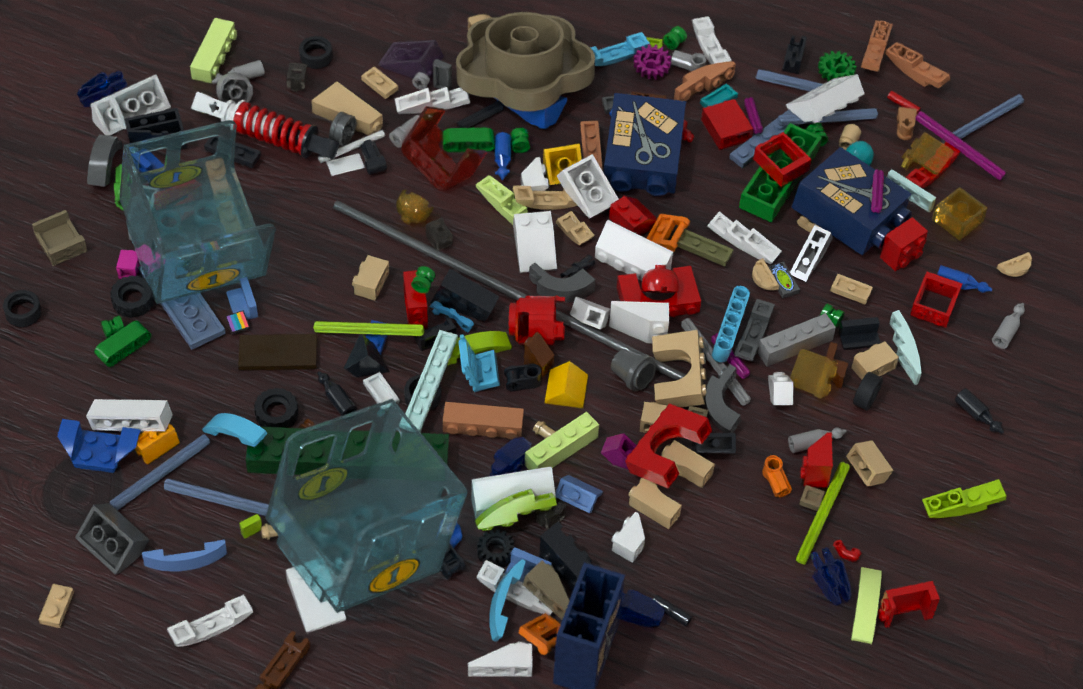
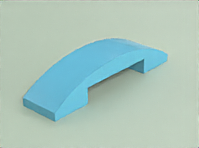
M640 32L627 36L626 42L600 50L596 46L591 47L595 54V66L611 65L629 59L636 55L637 50L641 51L642 46L647 48L650 43L644 34Z
M229 413L215 415L202 429L204 433L214 436L220 432L238 437L242 444L255 447L268 434L266 430L257 424Z
M523 559L505 574L494 593L489 616L490 633L493 641H498L503 636L508 617L501 615V611L510 583L514 585L521 578L526 562Z

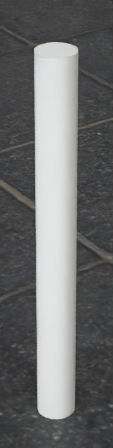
M378 131L338 148L336 157L359 148L366 140L375 141L385 137L384 131ZM319 156L318 160L320 163L330 160V158Z

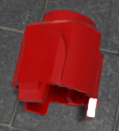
M557 295L525 296V298H519L516 303H510L509 336H515V340L519 345H524L527 338L532 337L536 332L542 336L548 346H554L556 340H564V322L556 321V302L565 303V297Z

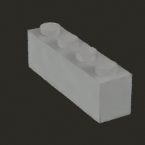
M825 313L760 339L757 353L768 367L833 341L836 327Z

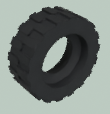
M140 276L123 277L113 284L110 291L113 308L116 310V313L121 314L123 317L136 318L146 314L147 311L151 310V306L153 307L154 295L152 286L149 281L147 282L145 278ZM129 291H139L142 297L137 302L127 303L123 300V295Z
M267 389V391H263L257 397L254 403L255 417L260 427L289 428L298 419L299 412L296 397L290 391H286V389ZM282 403L286 407V412L280 417H271L267 413V408L271 404Z

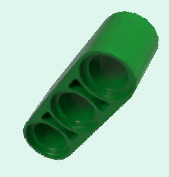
M448 128L442 134L443 149L447 152H489L495 148L494 131L490 128Z
M133 321L101 342L95 348L94 353L107 367H111L145 345L150 340L151 333L139 321Z

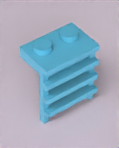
M464 334L460 335L461 340L458 341L462 373L465 374L466 380H469L470 386H473V391L477 392L500 386L495 351L491 350L475 355Z

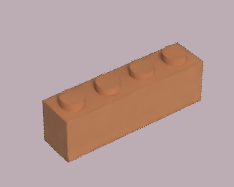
M445 402L443 432L467 434L469 436L480 435L490 438L521 439L524 409Z

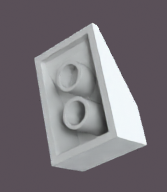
M593 154L562 170L557 175L565 192L589 219L610 208V204L619 200Z
M551 211L514 214L513 229L520 274L529 273V267L533 263L538 264L544 271H557Z
M611 301L609 327L645 343H652V336L668 334L669 303Z
M326 557L286 570L287 582L306 633L346 621Z

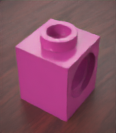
M120 251L116 266L118 279L132 275L139 276L138 267L142 264L140 251Z

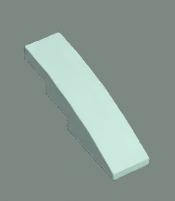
M897 310L892 312L889 323L895 331L893 342L898 347L896 354L899 357L898 361L914 385H917L921 377L919 353L907 322L900 311Z

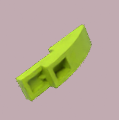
M998 479L966 490H962L961 487L924 498L922 501L929 518H947L986 510L987 505L1006 500V494Z
M532 489L520 491L490 506L475 520L477 528L483 531L491 530L494 528L493 526L498 525L504 527L514 524L513 522L518 521L517 513L525 515L532 513V510L536 509L542 511L549 510L552 506L557 505L556 498L553 493L534 496Z

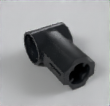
M364 141L360 145V150L365 159L368 174L386 171L385 158L383 155H380L375 141Z

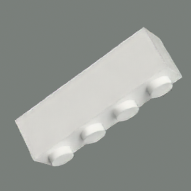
M94 399L86 417L92 430L122 431V428L126 427L140 429L141 431H166L173 414L167 400Z

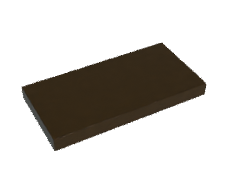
M317 334L240 335L239 370L316 369Z

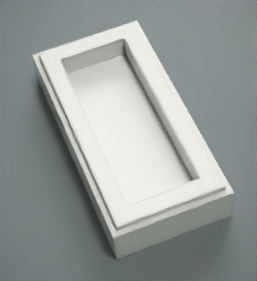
M380 372L363 380L364 386L382 411L400 403V399Z

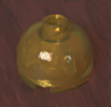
M402 190L396 202L397 212L402 216L400 219L409 225L411 222L418 224L426 221L433 212L434 207L429 208L427 206L429 202L413 192L408 195L405 194L407 190Z

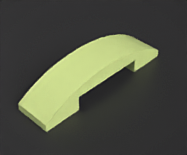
M861 567L851 640L872 644L880 595L881 571Z

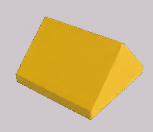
M580 144L544 149L543 164L545 165L549 185L561 184L557 175L562 170L582 160Z
M570 361L550 369L545 403L583 408L588 374Z

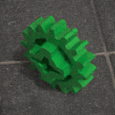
M831 51L830 55L825 53L824 57H820L818 64L819 74H822V78L827 77L828 82L835 78L851 76L856 71V62L852 61V56L847 57L846 52L840 54V51H837V53Z

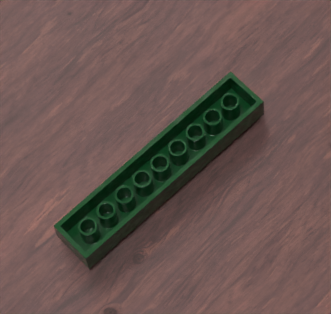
M261 427L268 434L255 447L247 445V473L312 475L330 466L343 465L348 469L346 477L447 481L449 434Z

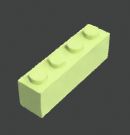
M214 18L190 66L192 79L212 83L217 76L216 74L219 73L220 65L224 64L225 55L230 51L232 41L236 39L237 30H235L234 22Z
M585 412L526 451L524 465L528 470L555 467L597 439L599 424L588 412Z

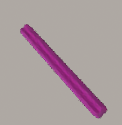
M923 111L917 114L915 119L937 136L960 150L962 154L998 180L1004 177L1006 172Z

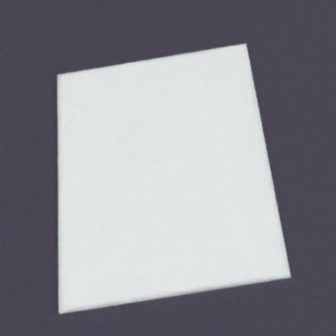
M359 153L326 161L331 176L365 168Z

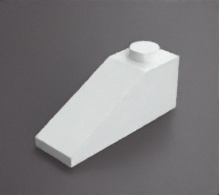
M525 642L509 644L468 663V676H532V644Z

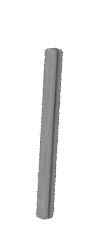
M690 318L682 321L681 326L685 331L698 330ZM698 330L699 336L704 339L705 347L701 349L702 353L704 352L705 358L719 375L723 368L727 369V366L724 362H717L712 358L713 348ZM734 378L728 388L740 404L745 406L750 403L751 398L737 379Z

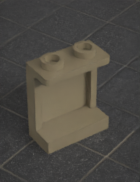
M66 210L32 224L34 235L52 266L87 252L85 239L82 235L79 236Z

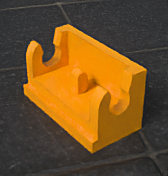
M168 424L166 431H144L139 434L135 450L138 456L142 455L144 462L148 465L180 442L175 428Z

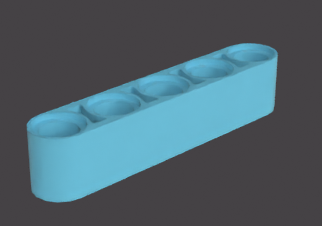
M736 286L729 300L712 351V358L717 362L727 361L732 350L750 295L749 290L744 286Z

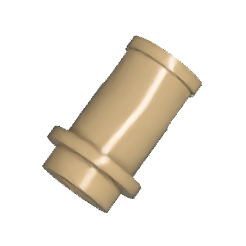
M538 421L533 427L535 435H540L546 439L556 432L545 425L544 421Z
M286 522L267 525L266 523L265 526H261L262 538L269 540L270 537L287 535Z

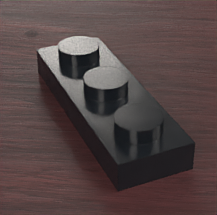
M214 133L204 145L205 151L253 168L261 157V151Z

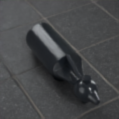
M318 371V381L320 384L325 385L326 397L342 418L347 419L353 416L357 411V407L340 385L329 381L330 377L328 374Z
M967 388L959 392L955 398L956 403L977 422L981 421L989 424L990 431L1004 433L1002 422L993 420L989 412L990 409Z

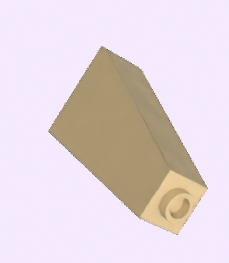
M335 82L311 100L312 112L333 121L339 112L355 116L357 122L355 130L363 134L371 135L383 127L382 114L339 82Z

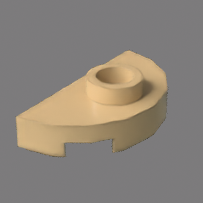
M1029 252L998 264L997 269L1008 276H1022L1029 271L1032 257Z
M763 258L758 260L752 271L753 281L763 289L778 290L779 284Z

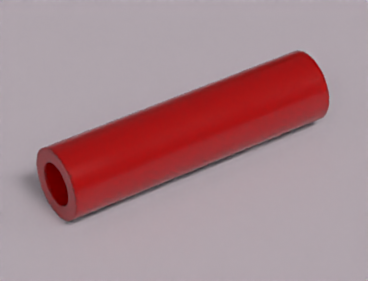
M891 91L888 94L887 98L901 107L917 109V114L921 111L919 106L897 93Z

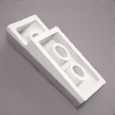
M156 74L91 104L93 122L107 136L126 129L124 118L163 111L171 107Z

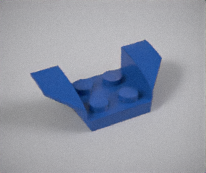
M62 419L57 437L70 456L75 468L114 473L119 461L136 448L141 430L123 427L121 435L82 430L80 421Z

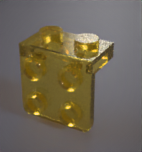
M924 132L919 139L916 138L910 146L912 149H907L902 156L904 161L901 166L907 170L912 162L915 161L931 173L937 175L953 155V150Z
M806 349L800 350L790 377L793 381V386L813 393L817 398H825V395H829L832 387L830 385L831 378L836 376L838 370L836 364L838 361Z

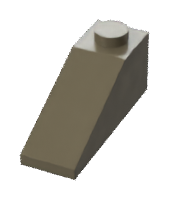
M541 560L525 576L522 585L558 617L563 619L569 599L555 569L550 564H546Z

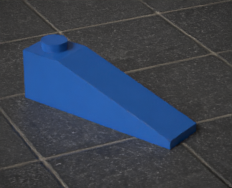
M560 96L553 105L538 111H519L508 108L530 124L538 126L540 129H547L557 122L567 102V98Z

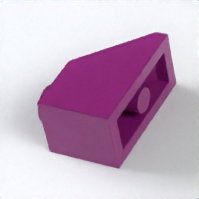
M623 433L607 437L601 454L613 465L628 469L625 460L637 445Z

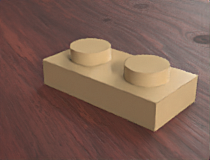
M376 67L361 75L362 81L385 99L398 91V85Z
M837 274L830 292L866 305L873 287Z
M56 584L52 585L39 617L40 624L60 628L74 594L73 588Z

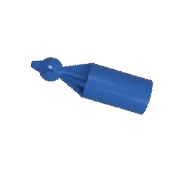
M502 132L495 136V162L499 166L495 174L501 180H504L508 173H510V169L507 170L506 167L511 161V136L508 133Z
M940 265L937 275L962 283L961 289L978 288V291L981 293L992 291V288L986 282L978 283L968 273Z

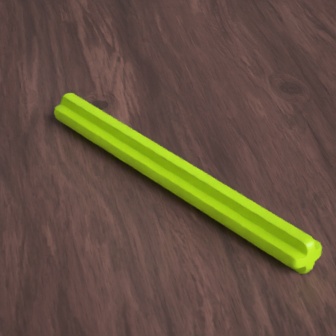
M316 321L313 327L316 333L423 336L424 326L419 324Z
M840 462L796 557L798 563L806 564L849 471V464Z

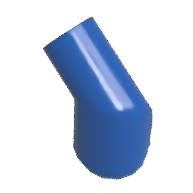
M450 521L447 524L450 536L448 541L455 548L462 540L463 535L460 525L456 521Z

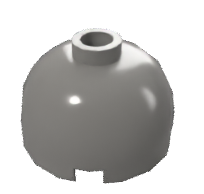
M236 72L227 73L218 81L216 94L219 100L225 103L228 100H233L235 103L241 100L249 102L253 95V87L242 74Z

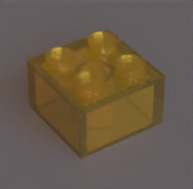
M959 187L936 205L932 220L958 240H962L984 221L987 207Z

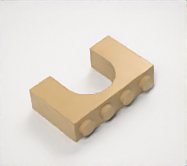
M698 330L652 336L653 354L656 360L660 362L684 360L691 364L690 371L683 378L676 381L654 384L656 403L667 406L670 403L680 408L705 404L704 396H706L707 387L703 380H706L707 377L702 364L706 362L704 352L702 353L701 350L705 346L704 339L699 336Z
M674 440L670 446L667 445L664 448L662 457L675 461L679 476L688 479L702 488L713 475L714 463ZM641 478L637 487L633 486L629 492V505L667 529H670L680 516L682 505L664 495L658 489L656 483Z

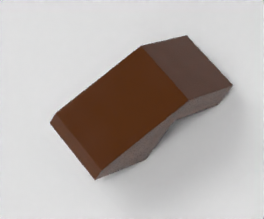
M830 342L823 368L837 388L841 389L848 363L834 359L838 344Z

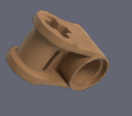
M899 107L897 136L900 139L909 140L912 138L917 109Z

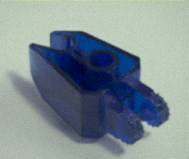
M115 71L107 75L105 72H100L84 83L77 92L84 107H91L92 103L126 87L127 82L123 79V73Z
M518 437L498 449L494 455L495 462L491 466L490 476L519 472L525 462V452L531 448L532 443L524 437Z
M825 547L822 549V554L826 564H823L817 552L811 553V559L816 568L812 577L827 599L838 606L842 603L840 595L845 602L851 599V586L843 561L834 559L830 550Z
M628 590L626 594L623 593L620 612L621 620L644 627L659 626L665 610L656 600L635 590Z

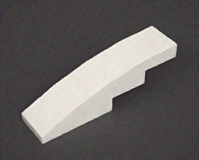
M445 87L432 92L426 88L396 98L395 102L398 114H417L469 104L470 98L469 93L461 88L449 91Z
M720 211L707 225V227L723 239L755 258H763L766 263L772 264L781 253L779 248L754 228L750 231L737 220L733 223Z

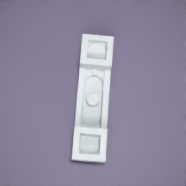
M709 16L692 19L697 40L707 60L711 64L731 62L726 49H722L714 34V26Z
M486 560L476 578L495 592L505 573H503V568ZM518 581L514 585L510 583L506 595L507 600L526 609L551 615L552 610L522 585L523 582Z
M241 595L226 602L225 607L190 623L187 620L167 628V631L176 647L191 645L212 638L232 628L250 616L253 610L245 596Z

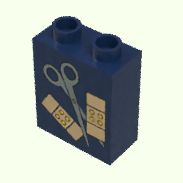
M614 93L604 164V175L614 190L625 192L631 188L643 189L654 196H663L667 192L675 193L686 101Z
M840 147L800 182L791 208L822 229L831 232L834 237L863 256L873 245L879 249L882 248L885 236L892 231L891 228H897L910 219L912 212L906 207L912 193L884 176L882 209L880 213L872 212V186L875 169Z
M583 563L556 637L553 684L569 689L597 688L619 626L625 575Z

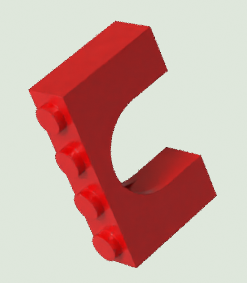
M691 266L672 269L678 277L679 292H676L671 298L661 301L650 299L641 292L636 273L619 275L617 278V290L620 301L669 303V317L699 313L701 307V298Z
M669 403L654 424L650 426L644 437L639 440L634 450L627 456L625 462L629 472L669 488L678 477L679 471L675 461L655 454L657 448L664 441L675 437L685 438L702 445L712 431L708 418Z

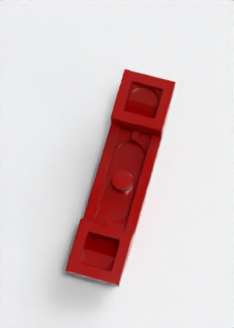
M946 142L936 150L935 156L920 169L915 168L905 178L923 189L939 178L955 161L961 151Z

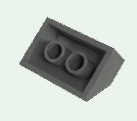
M109 503L93 505L75 537L115 575L121 573L138 559L149 542V539Z

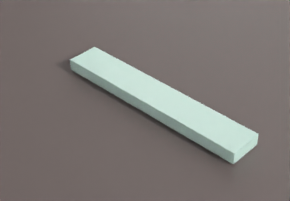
M439 330L401 423L402 428L421 432L457 342L458 335Z

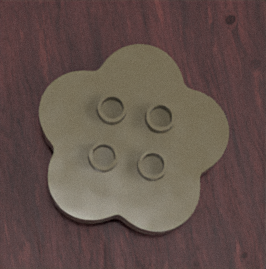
M531 12L511 13L501 17L483 19L474 23L467 32V48L462 50L456 58L457 84L462 90L476 96L495 97L507 107L519 111H538L548 108L559 99L561 94L575 92L590 85L595 76V54L589 46L575 39V29L572 24L557 16Z

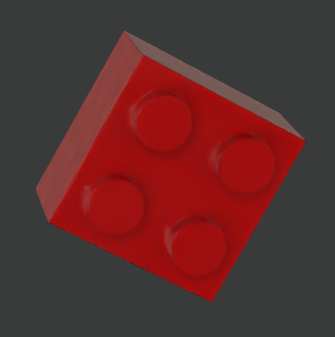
M913 217L886 234L880 258L894 271L901 267L905 268L910 261L918 259L923 254L928 231Z

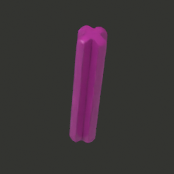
M752 97L745 98V107L753 127V132L761 134L763 127L754 99Z
M878 169L873 174L872 212L880 213L883 202L884 172Z
M716 333L715 335H713V336L711 337V342H712L714 345H715V342H716L718 333ZM731 350L727 361L736 367L737 374L742 379H745L750 375V370L739 357L734 356L735 352Z

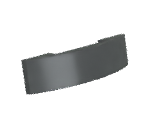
M759 299L756 300L742 339L738 343L734 356L749 361L754 360L760 339L764 337L775 304Z

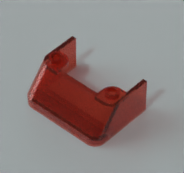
M426 106L402 143L401 150L404 156L436 189L446 191L471 177L487 152L485 150L467 148L458 164H456L438 146L442 140V131L437 124L446 110Z

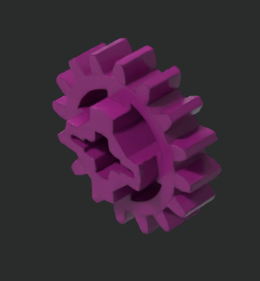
M648 44V48L642 46L641 51L637 50L636 55H634L636 72H641L642 77L647 75L648 79L651 76L657 79V75L663 77L664 73H668L669 68H671L669 52L663 51L664 47L657 48L656 44L654 47Z

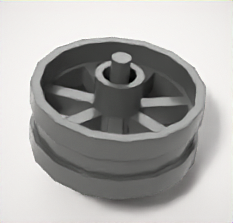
M339 112L331 124L329 139L339 142L341 146L347 145L355 133L356 117L345 112Z

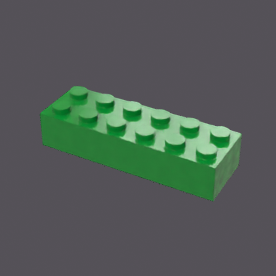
M789 123L784 133L811 158L812 162L819 152L822 137ZM781 148L768 155L780 169L794 162ZM760 166L741 193L739 208L772 223L803 175L781 187Z

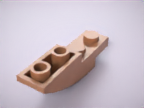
M876 20L861 68L878 72L893 24Z
M898 42L885 50L886 55L902 72L924 87L931 84L939 89L950 80V74L924 62L923 55Z
M715 63L684 75L683 83L675 88L674 100L687 101L695 93L701 92L703 88L708 92L718 88L723 82L730 80L734 76L736 63Z

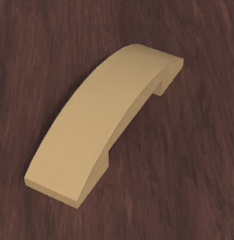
M513 186L516 202L526 207L555 210L578 206L565 190L532 191L531 186Z

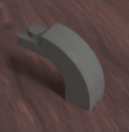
M99 135L95 140L89 160L87 184L106 186L110 183L114 154L122 148V141L118 140V137Z
M536 263L529 267V278L533 284H537L536 293L540 296L557 295L565 297V303L574 302L576 296L583 299L595 291L596 280L584 269L568 278H556L549 275Z
M729 364L727 369H722L718 378L712 375L706 388L708 414L714 425L723 433H733L741 422L740 414L730 409L723 401L726 389L737 375L736 367Z

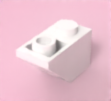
M540 157L535 158L521 173V186H531L532 191H546L549 188L548 179L544 178L546 174L545 165L541 164Z
M576 296L570 315L584 324L602 329L606 327L611 309Z
M774 372L773 375H768L771 403L773 405H793V381L789 376L785 375L784 372Z
M637 512L631 518H626L620 532L617 531L612 538V551L632 563L644 549L645 542L641 520Z

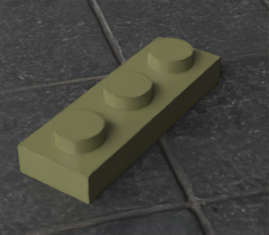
M686 229L677 243V247L724 267L734 250Z

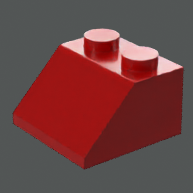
M623 196L610 204L609 219L613 223L640 236L650 231L657 220L638 199Z
M826 433L812 444L807 450V455L803 456L800 478L804 479V486L828 488L833 467L832 433Z

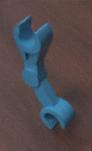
M434 301L429 306L434 308L433 314L439 315L442 313L455 319L458 325L467 333L474 325L473 321L462 315L460 316L453 308L443 307L438 301Z

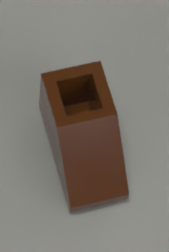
M536 332L532 337L527 338L524 343V365L537 364L541 368V378H543L554 367L555 355L542 336Z

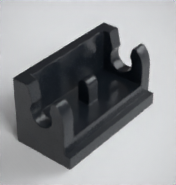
M795 36L791 37L790 44L787 46L782 71L799 74L805 50L806 36H802L800 42L794 41Z
M449 316L445 317L446 321L444 323L424 330L423 336H413L421 351L433 347L439 330L456 334V326Z

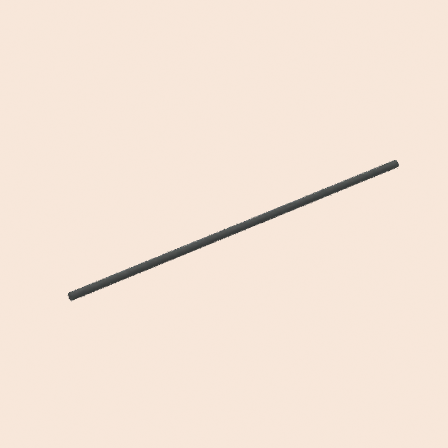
M339 200L334 203V209L515 300L528 296ZM556 310L557 321L564 322L565 325L617 351L626 349L644 355V353ZM654 359L656 370L670 378L679 380L686 376V374Z

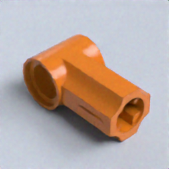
M772 455L766 458L762 474L768 480L775 497H785L792 492V488L782 468V460L778 456Z

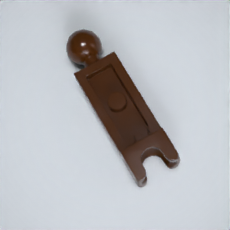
M291 631L284 640L282 647L260 675V681L264 683L258 684L255 689H270L271 687L279 689L300 659H303L310 649L309 639L305 638L301 643H296V633Z

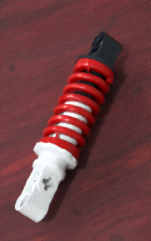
M196 92L191 109L221 118V123L229 124L231 131L234 133L247 134L251 138L256 137L257 140L265 141L267 144H273L276 147H282L284 150L299 153L303 158H308L312 152H316L321 156L334 160L340 145L337 141L318 136L319 129L316 125L305 124L303 126L301 121L294 123L291 117L286 119L283 114L277 117L276 112L268 113L266 108L260 110L257 105L251 108V104L246 100H241L238 103L228 100L225 103L206 94Z

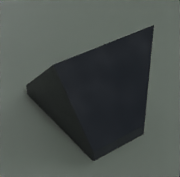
M360 334L344 369L354 377L374 375L378 372H390L375 344Z

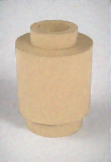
M855 124L846 125L839 139V146L846 150L847 147L858 141L861 135L860 128Z

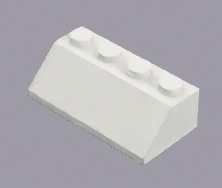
M858 74L832 79L789 102L786 106L804 122L812 121L817 123L823 120V116L827 117L834 114V110L847 107V103L850 104L858 101V97L864 95V91Z
M609 220L606 222L595 249V258L600 262L606 263L627 274L636 273L637 278L641 281L648 270L655 269V265H666V269L671 270L673 251Z
M552 467L472 479V505L475 518L477 519L496 502L528 489H532L534 496L553 493L556 498Z

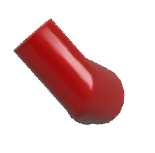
M684 120L682 140L691 142L694 139V134L687 129L688 122Z
M837 540L833 543L840 558L851 562L859 560L861 551L858 548H852L851 551L847 550L842 540Z

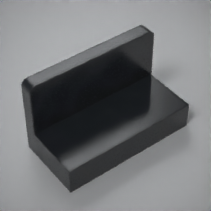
M878 317L841 321L838 333L843 350L871 348L875 344H880L878 336L880 322Z

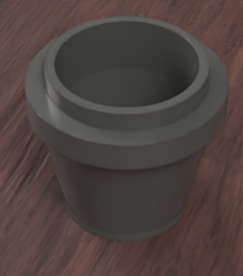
M622 349L614 356L611 370L626 383L629 389L636 392L647 387L652 381L656 365L654 358L647 354L641 355Z

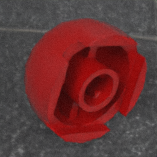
M655 265V269H650L644 274L641 292H679L678 277L673 270L666 269V265Z

